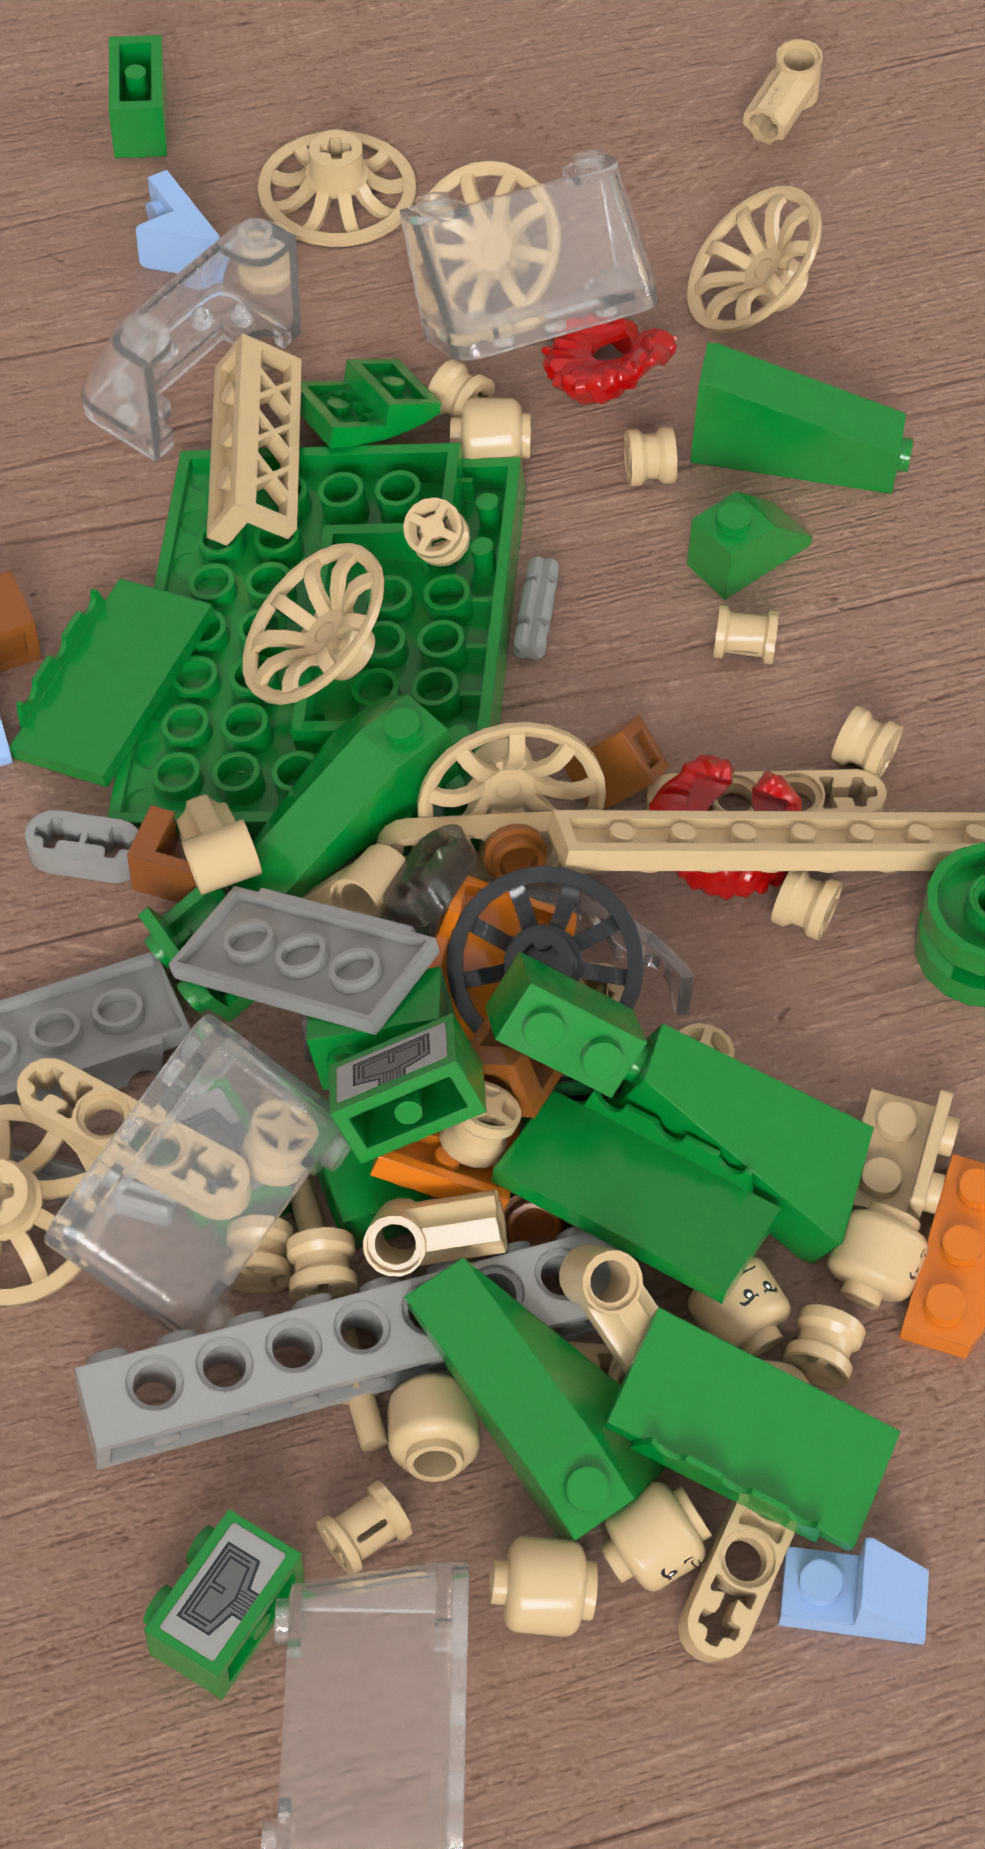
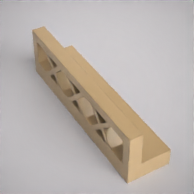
M244 333L240 335L215 367L207 538L228 546L246 523L289 539L297 530L302 359ZM261 364L282 372L283 384L275 386L261 368ZM268 403L281 420L282 426L274 428L261 412L260 406ZM266 445L280 463V469L272 471L258 453V448ZM264 488L279 507V513L256 504L257 491Z

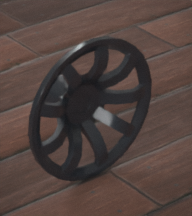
M538 866L519 869L501 876L481 889L466 905L453 929L447 954L449 987L460 1016L474 1034L484 1020L474 1008L466 989L501 982L519 951L578 982L580 979L625 986L619 1003L631 1009H634L640 995L644 975L643 945L636 924L625 905L606 886L586 874L568 868ZM538 882L564 884L560 899L548 925H538L524 884ZM580 890L597 899L611 913V916L572 937L565 930L573 913ZM507 891L511 896L522 929L514 938L478 918L493 900ZM621 930L627 948L628 969L583 962L582 951ZM469 932L506 952L504 963L463 972V954Z

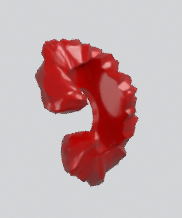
M593 312L582 321L563 320L556 327L553 345L545 346L541 349L542 354L547 356L542 365L547 373V378L553 381L552 385L564 391L571 400H576L582 405L596 402L604 404L612 399L619 398L626 389H635L639 379L651 368L657 365L666 366V363L676 352L677 336L658 328L644 330L639 333L637 325L632 320ZM607 344H612L624 354L620 358L605 361L593 357L601 347Z
M701 754L696 760L682 764L681 772L663 784L649 804V810L708 811L710 805L725 793L733 781L735 770L728 758L719 759L712 755ZM769 770L765 771L752 787L751 804L754 811H802L801 798L781 775H775ZM675 871L679 878H683L691 890L700 889L709 896L718 895L726 901L734 895L748 898L754 891L759 895L765 894L769 889V885L778 887L783 883L788 874V871H778L775 873L762 871H719L715 873Z

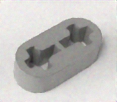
M48 810L36 815L29 821L25 828V842L31 863L40 871L108 883H122L131 879L127 853L138 829L130 822L121 819L62 810ZM54 836H64L65 840H59L55 848L45 847L44 844L51 843ZM115 845L125 846V849L119 850L116 858L106 857L105 853L112 852Z

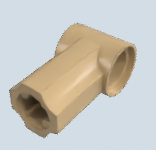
M792 39L784 42L778 48L775 67L744 112L743 125L751 131L754 139L769 145L773 141L784 140L801 112L812 107L817 102L823 55L821 49L815 43L804 39Z
M207 794L186 801V809L182 816L176 820L180 831L179 835L189 867L201 895L262 874L259 859L243 819L235 821L227 803H218Z
M375 844L369 846L355 862L325 879L301 898L381 918L412 885L413 874L406 858L396 849L388 845Z
M497 1189L420 1202L410 1198H397L388 1201L377 1211L363 1239V1251L368 1263L376 1271L384 1275L399 1277L413 1272L418 1266L455 1261L461 1258L467 1259L505 1253L508 1247L503 1205L498 1196ZM390 1224H400L408 1228L413 1233L416 1245L409 1249H397L391 1246L384 1238L383 1227Z
M596 1244L580 1245L572 1249L563 1259L559 1270L561 1288L573 1303L581 1306L626 1374L653 1312L658 1309V1306L643 1285L642 1272L638 1263L629 1254ZM606 1261L610 1268L611 1279L605 1291L595 1296L591 1289L590 1278L593 1270L600 1263Z

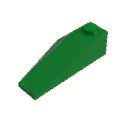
M408 694L379 697L330 735L253 841L262 874L226 887L231 890L234 886L256 892L261 888L300 898L376 840L386 825L395 820L403 819L417 808L421 784L430 767L452 746L449 730ZM457 762L445 772L437 787H444L460 774Z
M459 1259L403 1297L557 1539L576 1541L633 1501L667 1468L629 1448L632 1443L631 1440L603 1427L621 1385L466 1259Z

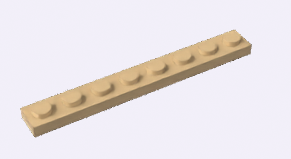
M553 810L548 832L562 868L584 873H594L597 871H641L645 873H655L658 871H702L706 873L719 871H762L766 873L778 871H821L825 873L837 871H879L892 873L895 871H934L938 863L955 850L985 842V813Z

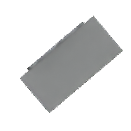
M234 886L168 965L176 979L377 1035L440 953L434 937L415 933L413 926L261 888L256 892Z
M149 952L0 1000V1105H20L17 1094V1079L27 1065L41 1058L63 1060L116 1089L128 1086L129 1080L135 1074L142 1071H151L156 1076L161 1075L163 1052L192 1042L193 1039L189 1024L163 965L153 953ZM56 1083L50 1090H44L40 1087L36 1090L39 1101H42L49 1094L64 1100L60 1084Z

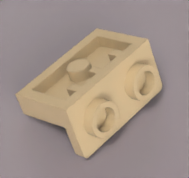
M871 1089L862 1122L874 1127L852 1211L857 1209L867 1210L871 1202H879L902 1210L918 1221L922 1211L932 1214L936 1213L946 1175L933 1172L937 1154L950 1158L960 1119L948 1116L954 1093L940 1090L935 1107Z

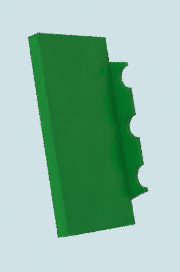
M121 578L106 600L97 589L91 588L90 602L87 609L83 613L76 611L62 632L61 646L58 653L54 657L47 655L31 679L32 688L28 699L25 702L18 700L16 702L20 731L9 746L13 758L108 787L216 616L212 604Z
M553 1090L536 1117H532L493 1168L491 1182L721 1304L724 1303L778 1221L781 1208L753 1194L752 1167L747 1166L744 1170L731 1168L723 1161L720 1154L721 1151L688 1134L681 1139L671 1137L662 1129L659 1119L628 1103L622 1108L614 1107L608 1104L601 1096V1093L596 1090L593 1091L584 1105Z
M661 1308L653 1312L603 1424V1427L631 1440L632 1443L629 1448L813 1542H817L820 1537L846 1551L855 1547L901 1433L900 1430Z

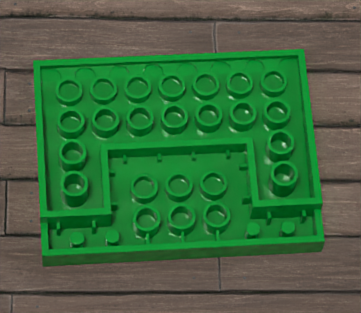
M461 443L362 445L331 449L328 446L299 447L297 530L289 539L246 523L228 546L207 538L211 450H184L180 452L153 588L210 603L216 616L117 771L108 818L130 822L139 830L150 805L173 811L176 822L186 809V801L207 794L218 803H227L235 821L243 819L253 842L330 735L379 697L410 695L449 730L452 746L462 738L477 731L500 725L527 489L521 457L468 459L463 456ZM258 448V453L272 471L280 469V463L268 448ZM264 488L257 491L256 504L279 513V507ZM434 497L447 500L452 504L459 514L463 516L470 531L469 546L461 559L451 565L440 567L426 563L411 549L404 537L403 529L406 514L412 506L423 499ZM440 538V539H438V540H434V541L432 542V547H433L434 543H436V542H440V541H442V540L447 541V540L444 539V538ZM343 543L363 546L376 556L384 576L383 600L379 615L372 628L375 646L367 664L353 677L341 681L334 679L315 694L295 703L284 705L270 704L258 698L251 692L245 682L243 675V652L247 635L263 602L289 571L317 551ZM337 561L323 565L320 570V577L329 598L331 574ZM359 562L355 563L347 574L345 591L351 581L359 575L368 573ZM303 578L286 597L313 616L316 610L309 599ZM371 589L365 590L358 595L353 606L354 613L366 615L370 603ZM276 609L265 631L290 630L301 632L303 627ZM267 647L262 649L258 653V668L268 658L292 649L285 647ZM289 666L276 671L269 679L267 686L272 689L282 690V680ZM308 667L302 672L298 681V688L322 675L323 671L321 668ZM481 746L472 749V752L475 754ZM456 761L460 774L442 788L454 790L467 786L473 777ZM469 803L457 807H444L433 804V817L460 816L466 811ZM417 808L404 818H418ZM176 823L177 837H180V831ZM475 838L467 839L459 843L455 848L472 856L478 852L482 840ZM377 839L359 853H364L369 846L377 844ZM405 846L402 855H410V850L413 846Z

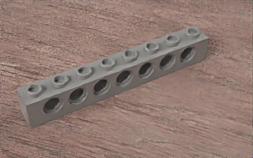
M574 1226L558 1234L555 1241L531 1247L528 1241L513 1242L507 1244L508 1247L505 1253L493 1254L491 1258L471 1263L563 1339L570 1341L598 1332L580 1305L573 1303L566 1295H556L550 1292L544 1286L542 1278L550 1275L559 1276L563 1259L572 1249L580 1245L596 1244L615 1250L619 1249ZM458 1260L437 1263L428 1268L425 1275L401 1282L397 1276L380 1277L361 1286L359 1293L333 1299L331 1294L326 1293L312 1295L296 1302L292 1306L291 1311L265 1317V1314L260 1311L244 1313L228 1320L224 1324L223 1329L197 1335L195 1330L176 1331L158 1339L155 1347L128 1354L125 1348H113L92 1355L86 1360V1365L75 1368V1390L96 1469L100 1470L348 1402L363 1394H377L398 1388L403 1382L423 1373L440 1372L450 1374L451 1372L424 1330L417 1328L411 1322L409 1315L412 1314V1311L403 1297ZM606 1261L600 1263L593 1270L590 1278L591 1289L595 1296L605 1291L611 1279L610 1268ZM351 1328H363L374 1335L377 1344L369 1349H355L343 1340L341 1334ZM284 1346H296L308 1354L310 1361L302 1367L288 1368L281 1365L275 1359L273 1353ZM228 1364L235 1367L241 1373L242 1379L232 1386L221 1387L211 1383L204 1373L214 1365ZM158 1382L166 1385L174 1395L164 1404L151 1406L141 1402L136 1397L135 1392L146 1383ZM358 1382L360 1387L353 1388L354 1383Z

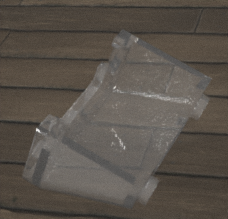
M602 149L585 150L571 156L572 163L562 169L563 177L468 204L456 199H450L448 192H432L416 198L415 206L400 209L424 338L450 358L465 361L476 360L638 314L655 307L658 303L655 278L618 162L614 157L605 154Z
M252 218L242 221L231 228L122 320L112 332L82 384L81 397L86 417L156 462L174 446L173 430L165 423L172 416L170 400L162 396L161 393L224 339L234 344L242 333L253 338L274 337L275 344L284 349L301 334L296 235L265 219Z
M206 1014L185 1036L50 1224L44 1241L45 1244L171 1333L180 1330H195L197 1335L223 1329L224 1324L232 1318L235 1312V1308L229 1305L228 1301L232 1294L230 1286L309 1174L316 1175L323 1167L334 1172L344 1161L351 1147L329 1114L328 1100L212 1014Z
M434 1561L292 1583L290 1599H276L275 1644H287L277 1821L263 1822L261 1849H463L469 1561Z

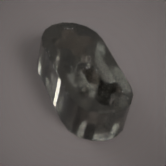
M448 824L429 832L415 845L383 894V903L397 923L413 926L414 930L420 929L432 923L447 909L478 859V853L462 827L457 824Z

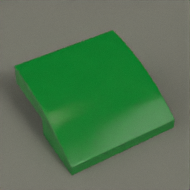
M398 358L347 359L344 380L301 381L300 415L330 449L365 445L392 438L426 423L439 415L442 403Z

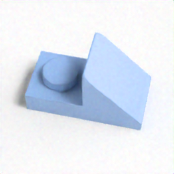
M167 170L148 177L150 201L146 203L145 208L149 221L139 224L135 230L139 263L148 269L212 280L223 276L218 233Z
M865 1537L859 1556L789 1546L783 1559L778 1625L923 1645L926 1636L929 1570L874 1538Z

